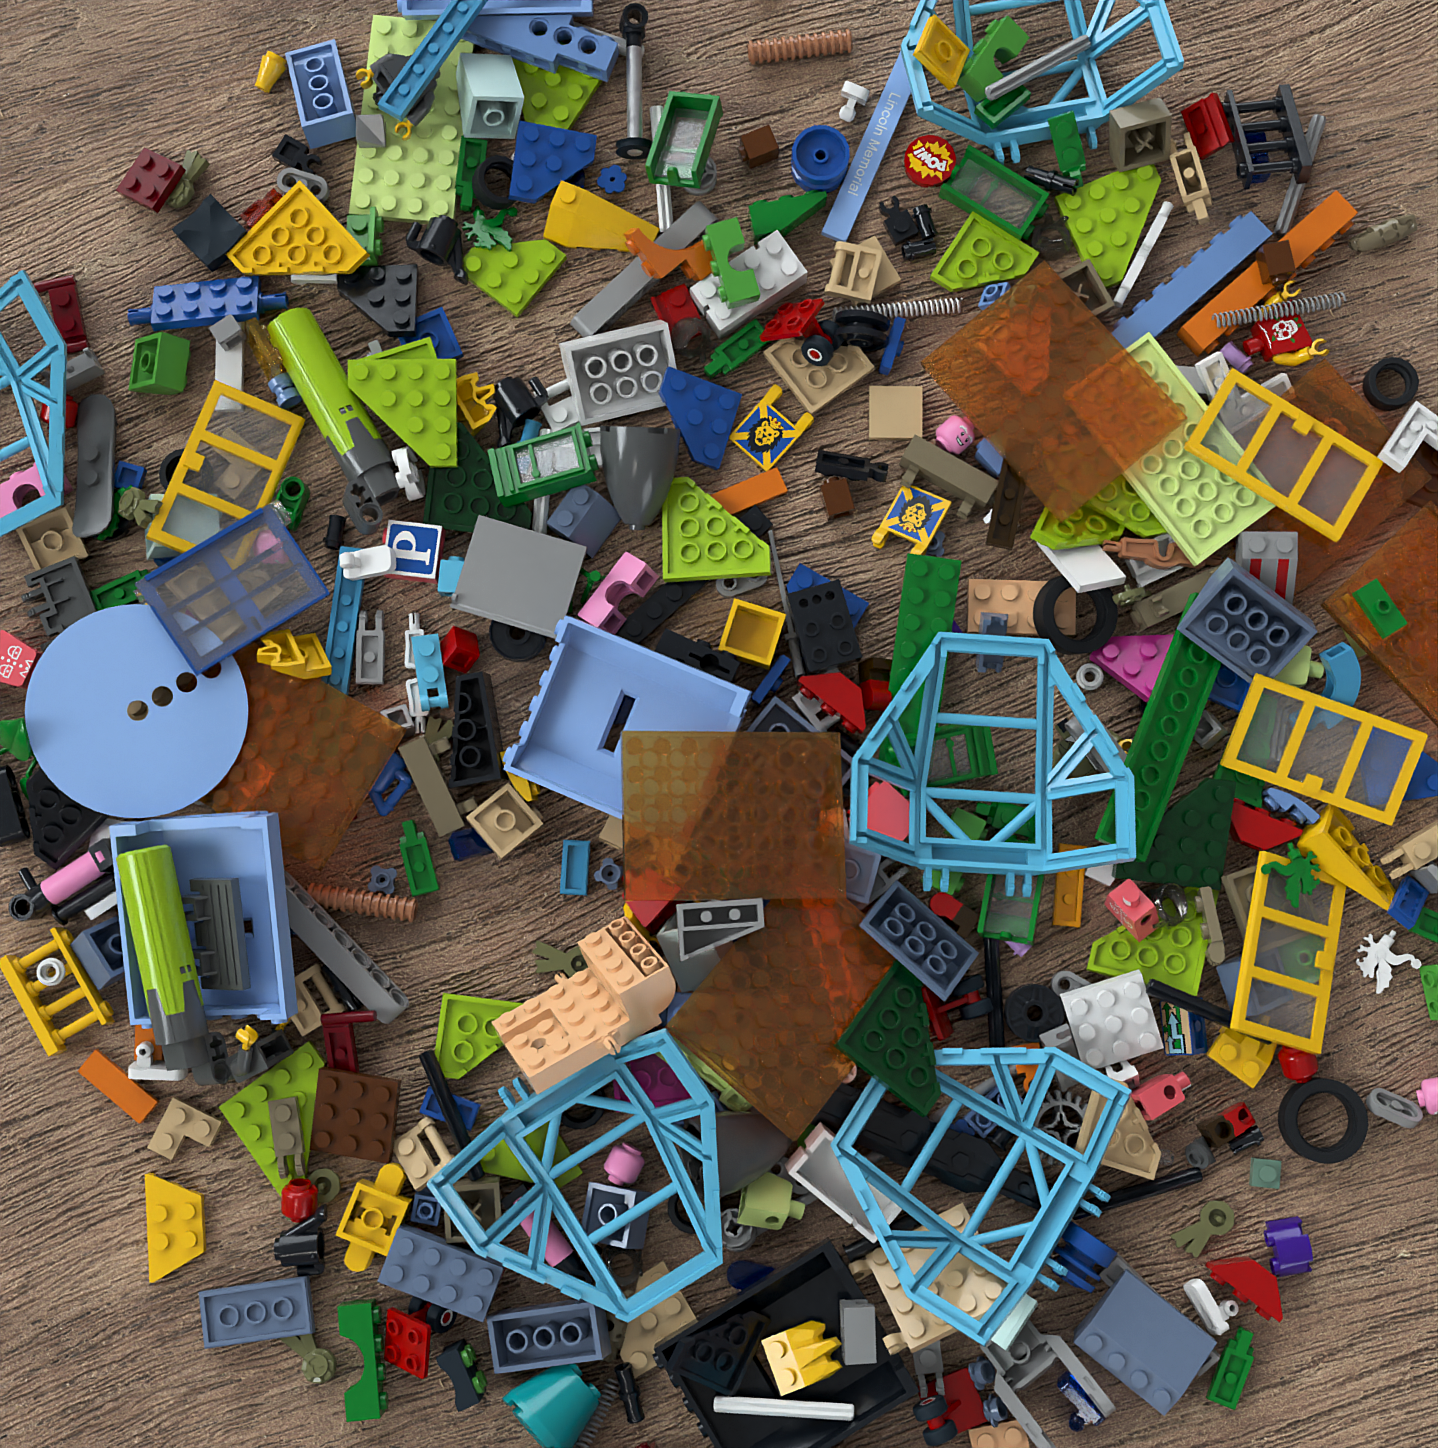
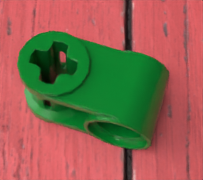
M288 477L282 482L277 497L271 506L280 522L288 526L291 531H296L301 523L304 509L310 498L309 487L297 477ZM300 485V493L295 497H291L290 491L292 487Z

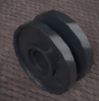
M857 309L843 310L836 313L834 322L840 328L834 330L832 339L837 335L844 338L841 346L848 347V345L860 347L862 351H874L886 348L888 345V337L884 334L890 328L888 317L877 312Z
M491 620L489 627L490 641L494 649L506 660L516 663L527 662L537 657L544 649L547 636L525 630L524 637L520 640H515L511 635L514 628H516L515 626Z
M1033 983L1020 985L1010 993L1005 1001L1003 1011L1005 1022L1013 1034L1025 1041L1041 1042L1039 1035L1063 1024L1064 1009L1062 1001L1054 991L1046 986ZM1032 1005H1037L1040 1009V1016L1036 1020H1030L1027 1017V1010Z

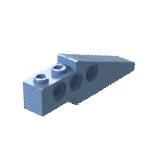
M573 15L477 16L461 38L503 55H511L514 59L552 73H556L558 66L562 65L608 82L619 56L618 43L614 39L606 35L598 36L582 26L574 27ZM538 31L546 32L542 36L535 35ZM562 40H569V41H571V42H570L569 44H567V45H561V44H560V42H561ZM587 49L595 50L591 54L584 53Z

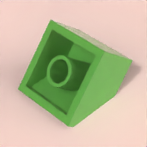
M158 332L136 339L128 390L162 395H173L183 392L187 384V363L191 356L189 350L190 340L165 332Z

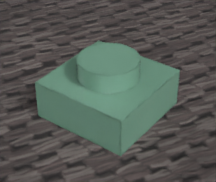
M1251 1157L1249 1185L1280 1189L1282 1161Z

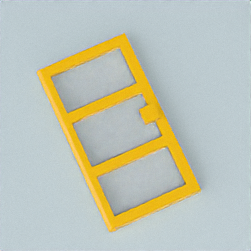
M1234 368L1227 373L1183 448L1335 543L1340 540L1384 463L1375 455Z
M215 380L161 501L163 504L159 508V514L155 515L146 539L184 553L255 510L263 509L270 505L303 428L305 419ZM260 527L219 551L232 571L246 563Z
M1256 673L1220 765L1392 826L1428 734Z
M1259 851L1230 1029L1311 1054H1321L1346 885L1323 870L1316 872L1312 869L1311 875H1314L1313 880L1316 881V878H1319L1320 883L1312 890V895H1308V893L1302 894L1300 891L1299 907L1294 908L1291 905V901L1286 899L1287 893L1284 890L1286 880L1290 876L1280 875L1273 868H1271L1269 874L1264 875L1261 872V867L1264 864L1277 861L1286 866L1291 863L1290 859L1270 852Z

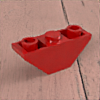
M840 672L800 677L797 685L800 687L798 691L809 700L815 698L822 704L820 708L829 716L833 717L836 715L842 719V726L854 734L857 731L862 734L866 728L860 687Z
M1234 798L1229 830L1234 842L1256 851H1264L1302 835L1303 830L1296 828L1295 822L1286 818H1280L1279 821L1270 817L1271 813L1258 807H1255L1254 810L1244 806V801Z
M1248 1256L1212 1260L1205 1264L1212 1271L1209 1275L1212 1279L1222 1286L1226 1282L1234 1288L1232 1294L1245 1304L1250 1300L1257 1305L1254 1311L1267 1321L1272 1317L1281 1322L1283 1314L1277 1277Z

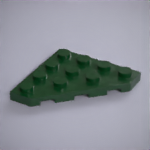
M457 422L458 467H429L423 524L442 526L446 530L473 533L478 516L481 515L531 530L533 513L524 502L506 508L497 497L488 455L464 424Z
M1205 778L1201 781L1198 787L1188 795L1182 796L1168 807V810L1162 817L1146 861L1139 863L1134 860L1113 864L1112 877L1196 888L1209 886L1213 890H1221V877L1224 871L1236 782L1215 778Z
M895 959L836 1041L834 1047L923 1118L927 1116L941 1095L940 1082H937L935 1071L936 1059L933 1042H930L928 1031L930 1024L926 1003L923 1002L921 990L923 984L902 963Z

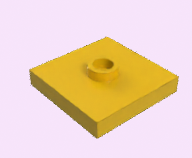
M934 14L928 18L913 56L948 90L956 87L970 49Z

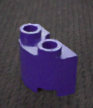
M1296 1216L1265 1222L1267 1230H1264L1265 1243L1267 1247L1273 1248L1274 1257L1269 1259L1272 1274L1278 1278L1312 1272L1309 1266V1262L1313 1261L1312 1248L1308 1234L1303 1235L1302 1220Z

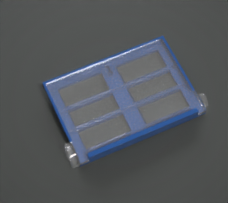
M278 499L263 508L255 510L145 575L143 579L135 583L137 589L133 591L134 595L141 605L145 603L149 605L196 677L330 595V592L285 527L292 523Z

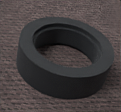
M1063 575L1057 576L1040 589L1034 602L1033 621L1039 637L1049 639L1056 652L1067 655L1090 653L1101 648L1114 633L1118 619V608L1113 601L1112 596L1114 595L1111 589L1106 587L1086 592L1095 604L1096 622L1092 631L1085 638L1073 640L1059 630L1054 619V606L1058 597L1063 591L1072 587Z
M1317 1077L1305 1083H1297L1287 1091L1279 1106L1278 1125L1284 1141L1295 1153L1314 1162L1333 1164L1350 1158L1360 1149L1368 1131V1115L1363 1101L1348 1085L1336 1080ZM1318 1093H1329L1338 1098L1344 1105L1348 1116L1347 1129L1344 1136L1334 1145L1322 1148L1314 1147L1303 1138L1299 1131L1298 1112L1302 1104L1309 1097Z

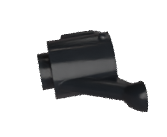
M445 215L431 217L421 240L417 241L422 225L418 222H413L405 238L407 247L416 251L419 256L432 264L443 267L451 266L454 272V279L467 285L469 277L468 273L464 270L462 232L458 228V223Z
M506 377L495 386L496 391L493 394V399L497 407L496 413L500 436L497 441V448L511 445L512 429L525 425L526 419H534L541 411V406L548 401V392L538 377H533L529 380L530 386L537 394L536 397L533 396L520 377Z
M327 1204L318 1207L309 1218L288 1230H282L280 1237L275 1238L274 1256L276 1261L280 1260L283 1267L297 1266L298 1276L320 1275L324 1272L325 1239L323 1230L319 1226L327 1221Z

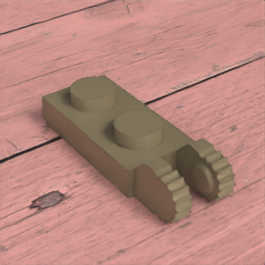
M1208 886L1199 888L1197 896L1194 897L1196 912H1201L1204 922L1200 923V931L1203 940H1208L1209 947L1205 952L1208 964L1218 967L1225 961L1226 954L1224 953L1225 948L1212 889Z
M298 1097L268 1101L275 1157H278L279 1176L281 1179L288 1178L289 1168L286 1155L295 1154V1170L298 1176L305 1175L306 1168L303 1153L305 1152Z

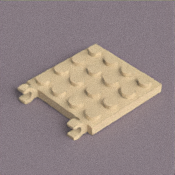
M963 1203L938 1214V1216L960 1233L963 1232L971 1218ZM921 1226V1227H919V1228H917V1229H915V1230H913V1231H929V1230H928L926 1227ZM882 1247L865 1255L866 1260H857L848 1265L856 1282L874 1273L899 1325L900 1333H893L883 1338L890 1355L896 1354L908 1346L911 1353H914L958 1331L908 1299ZM900 1248L913 1275L918 1272L936 1250ZM958 1252L929 1286L928 1290L978 1321L1006 1288L1004 1280Z

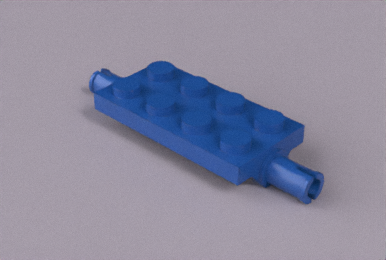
M259 276L155 286L151 307L128 309V321L130 326L151 323L153 331L214 325L230 314L237 322L259 320L260 314H265V311L289 309V300L286 292L263 295L261 293Z

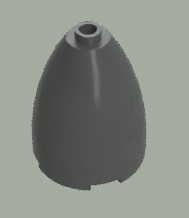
M600 426V452L605 482L617 513L624 524H629L630 530H645V525L652 524L666 500L677 466L681 430L679 428Z
M715 1112L720 1198L738 1191L759 1179L786 1154L795 1137L794 1130L790 1124H787L782 1119L757 1112ZM700 1115L684 1119V1129L701 1140ZM678 1145L682 1162L686 1170L689 1171L693 1181H695V1190L699 1198L705 1201L703 1162Z

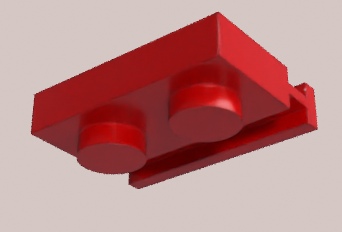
M1212 92L1207 98H1202L1181 111L1200 160H1204L1225 148L1227 144L1235 142L1218 93Z
M685 283L662 292L659 296L650 298L658 320L668 323L672 347L706 333L704 324Z

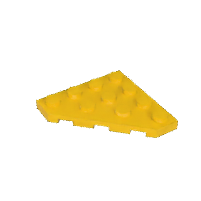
M299 180L246 233L226 256L246 276L352 274L370 254L306 185Z

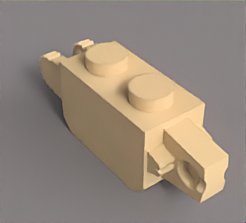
M1187 132L1183 134V140L1188 149L1178 152L1176 141L1173 138L1171 139L1170 160L1186 210L1189 214L1195 212L1199 224L1202 225L1210 222L1206 207L1211 206L1213 200L1196 146L1193 145L1190 133Z
M1438 820L1399 842L1393 847V851L1380 858L1383 865L1391 863L1397 857L1402 861L1403 865L1389 873L1392 880L1410 870H1417L1438 857Z

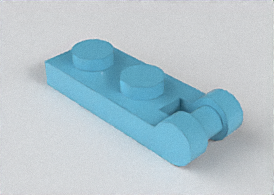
M438 633L411 637L422 712L430 711V708L433 707L449 708ZM438 689L439 696L428 697L427 690Z

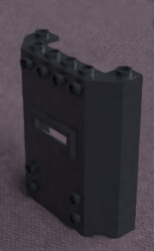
M829 1237L658 1341L654 1345L655 1353L652 1354L659 1369L665 1368L673 1386L676 1389L680 1387L685 1397L682 1400L690 1414L695 1412L700 1421L697 1423V1426L705 1439L707 1437L710 1438L714 1445L712 1448H830L920 1392L899 1353L890 1355L883 1341V1338L888 1334L876 1314L877 1363L845 1365L841 1356L840 1346L831 1353L830 1357L832 1360H838L842 1368L828 1378L780 1397L755 1354L734 1396L853 1404L854 1418L851 1421L715 1412L714 1398L727 1395L673 1372L666 1367L680 1339L744 1307H748L772 1320L763 1339L812 1320L825 1324V1331L822 1334L823 1339L837 1337L841 1342L840 1299L855 1300L866 1299Z

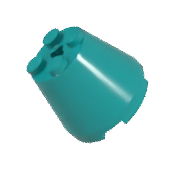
M574 1363L552 1366L510 1390L502 1400L507 1406H515V1409L512 1411L514 1416L543 1448H572L599 1406L598 1399L602 1395L592 1383L587 1382L585 1384L580 1376L583 1373Z

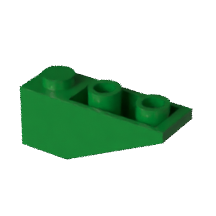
M811 190L801 196L785 195L775 201L759 200L749 205L748 217L754 245H757L759 241L776 230L779 231L782 237H785L826 206V191Z

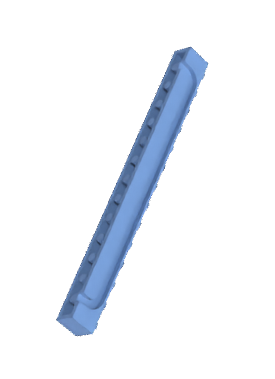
M1252 211L1245 217H1242L1241 214L1229 224L1230 230L1225 234L1219 232L1209 242L1211 246L1206 251L1202 248L1190 258L1192 263L1186 268L1183 265L1180 266L1171 275L1172 280L1167 285L1164 282L1158 285L1152 291L1153 297L1146 302L1143 299L1132 309L1134 314L1128 319L1123 316L1113 325L1115 330L1108 336L1105 333L1102 334L1093 343L1095 348L1089 353L1084 350L1074 360L1076 364L1068 370L1065 367L1054 377L1055 383L1050 387L1046 384L1035 394L1036 399L1031 404L1027 401L1015 411L1017 416L1011 421L1005 419L995 429L997 433L992 438L988 436L983 438L975 446L978 450L974 458L991 477L997 479L1000 474L1007 439L1033 445L1037 443L1063 418L1066 419L1073 412L1063 399L1064 394L1148 332L1156 340L1236 270L1248 257L1260 249L1273 233Z

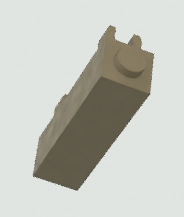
M914 435L899 463L900 466L907 469L901 479V485L909 489L916 476H920L963 500L956 516L964 520L972 507L983 511L986 504L992 506L998 480L923 438Z
M1221 564L1135 603L1131 607L1132 612H1130L1135 626H1140L1141 630L1144 631L1182 614L1190 594L1195 592L1199 594L1208 579Z
M423 734L400 744L398 749L439 837L447 835L449 838L462 832L461 827L465 826L466 822L462 814L476 809L478 803L474 795L457 803L451 789H448V782L435 757L436 754L451 748L447 736L429 744L426 735Z

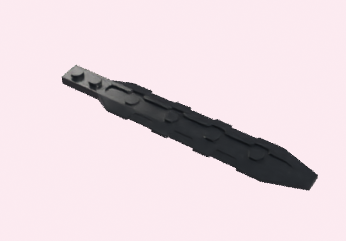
M749 1058V1066L743 1067L739 1077L776 1112L803 1124L809 1123L817 1126L821 1122L834 1134L838 1133L864 1091L863 1088H854L800 1061ZM881 1099L853 1145H861L889 1157L890 1161L906 1168L912 1167L938 1123L929 1120L928 1116L922 1118L912 1109L908 1111ZM948 1128L922 1172L938 1178L941 1183L964 1193L986 1192L1003 1162L988 1142L963 1131L959 1133ZM1013 1168L999 1194L1040 1210L1041 1203L1033 1175ZM1047 1182L1050 1193L1054 1184Z

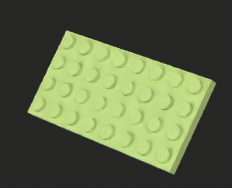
M373 15L366 69H371V64L389 53L405 56L413 55L436 23V20H405L403 17ZM460 39L439 69L440 77L436 79L437 87L434 91L435 100L429 113L417 126L413 125L411 137L406 141H403L402 137L407 133L408 129L401 128L396 133L395 126L401 121L380 110L375 104L373 94L376 92L377 84L374 80L370 88L364 89L361 115H383L386 122V147L359 148L357 143L349 215L370 214V207H376L378 216H383V219L386 221L428 224L431 217H439V215H445L455 220L458 195H455V181L461 136H464L456 70L460 53H474L475 44ZM407 117L402 122H406L408 120Z
M1150 332L1064 394L1063 399L1194 567L1276 506L1183 449L1208 406ZM1215 417L1200 444L1236 466L1244 452ZM1251 462L1246 472L1271 487Z

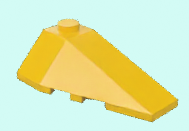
M561 180L550 205L543 239L566 248L586 247L592 248V250H601L602 248L630 252L625 245L627 241L623 235L630 228H639L648 239L654 242L660 228L583 188Z
M1328 804L1319 813L1321 817L1314 824L1307 825L1303 829L1297 847L1304 857H1307V853L1312 851V854L1317 856V858L1310 860L1314 865L1319 864V869L1387 911L1396 890L1380 866H1373L1367 853L1369 849L1365 843L1360 845L1351 832L1355 828L1350 820L1337 806Z

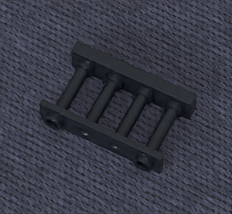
M1290 84L1279 85L1276 96L1272 100L1236 103L1233 91L1227 90L1224 102H1221L1235 141L1231 144L1237 163L1236 175L1238 179H1241L1244 190L1250 188L1253 175L1290 171L1291 174H1294L1296 184L1307 183L1313 163ZM1272 110L1273 113L1277 114L1278 120L1241 123L1239 114ZM1278 130L1279 133H1282L1283 140L1247 143L1244 134ZM1284 151L1289 156V160L1252 164L1250 154Z

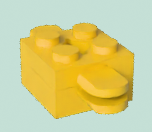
M392 1162L384 1165L380 1169L375 1183L363 1178L357 1182L336 1232V1236L350 1241L344 1262L352 1271L360 1272L368 1268L376 1252L387 1256L398 1227L405 1223L414 1199L400 1194L406 1179V1173L399 1163Z

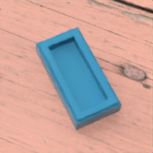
M563 840L560 894L588 895L591 841Z

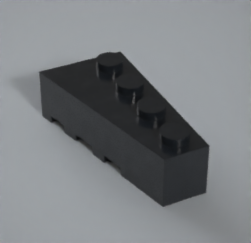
M481 671L456 676L454 727H452L453 749L450 756L451 776L448 789L460 790L509 780L506 771L503 770L504 765L500 756V752L504 750L491 675Z

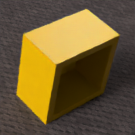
M734 598L718 652L722 653V650L728 651L736 655V660L770 670L786 614Z

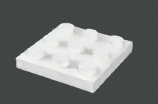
M1139 969L1059 994L1079 1059L1091 1068H1102L1164 1048L1151 1003L1146 993L1142 973Z

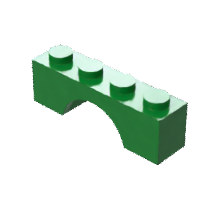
M376 1298L345 1301L337 1306L339 1335L355 1342L364 1357V1371L360 1381L350 1386L344 1393L346 1422L380 1419L385 1413V1409H388L389 1406L387 1391L383 1392V1380H386V1365L381 1363L380 1352L384 1350L383 1335L378 1332V1323H381L382 1319L381 1307L376 1306Z

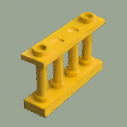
M64 927L50 929L54 940L23 958L16 955H5L0 958V969L48 1057L57 1056L66 1051L67 1048L64 1045L66 1039L99 1020L101 1025H110L115 1022L112 1017L114 1011L108 1001L102 999L98 989L71 948L70 944L74 941V937ZM60 949L67 961L64 964L65 977L73 972L80 987L46 1006L42 1004L38 995H40V991L48 986L42 984L39 980L35 982L30 981L25 972L27 967ZM56 970L49 973V976L53 977L56 974ZM86 996L93 1011L61 1030L56 1029L51 1021L53 1015Z

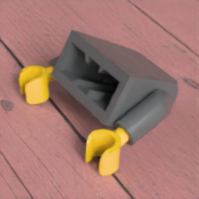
M386 54L371 64V69H359L356 72V78L360 80L367 76L368 78L361 82V87L363 89L370 88L374 80L382 93L385 94L412 55ZM438 70L405 116L408 120L406 122H399L395 126L396 133L401 128L408 129L407 133L402 137L403 141L410 139L413 125L417 126L429 113L435 100L434 91L437 87L436 79L440 77V70Z
M291 1017L288 1018V1022L278 1024L277 1027L272 1028L269 1036L257 1042L255 1041L258 1038V1033L249 1025H246L245 1030L240 1028L237 1031L236 1038L243 1045L239 1046L237 1053L226 1058V1063L231 1071L229 1080L235 1079L236 1082L241 1083L294 1053L284 1030Z

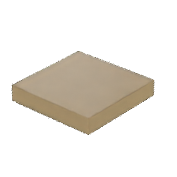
M876 236L858 244L883 250ZM884 250L872 298L901 283V278ZM846 255L840 280L841 285L847 287L854 259L853 255ZM835 258L829 260L831 268H833ZM851 300V302L853 303L854 307H855L856 305L859 306V305H861V304L864 303V302H859V301Z
M869 386V440H912L914 435L922 438L923 386Z

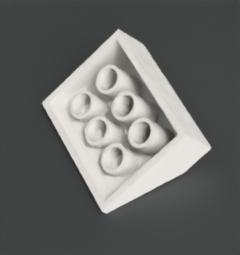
M656 320L559 343L564 370L581 426L666 406L659 395L661 383L667 367L677 369L667 322Z

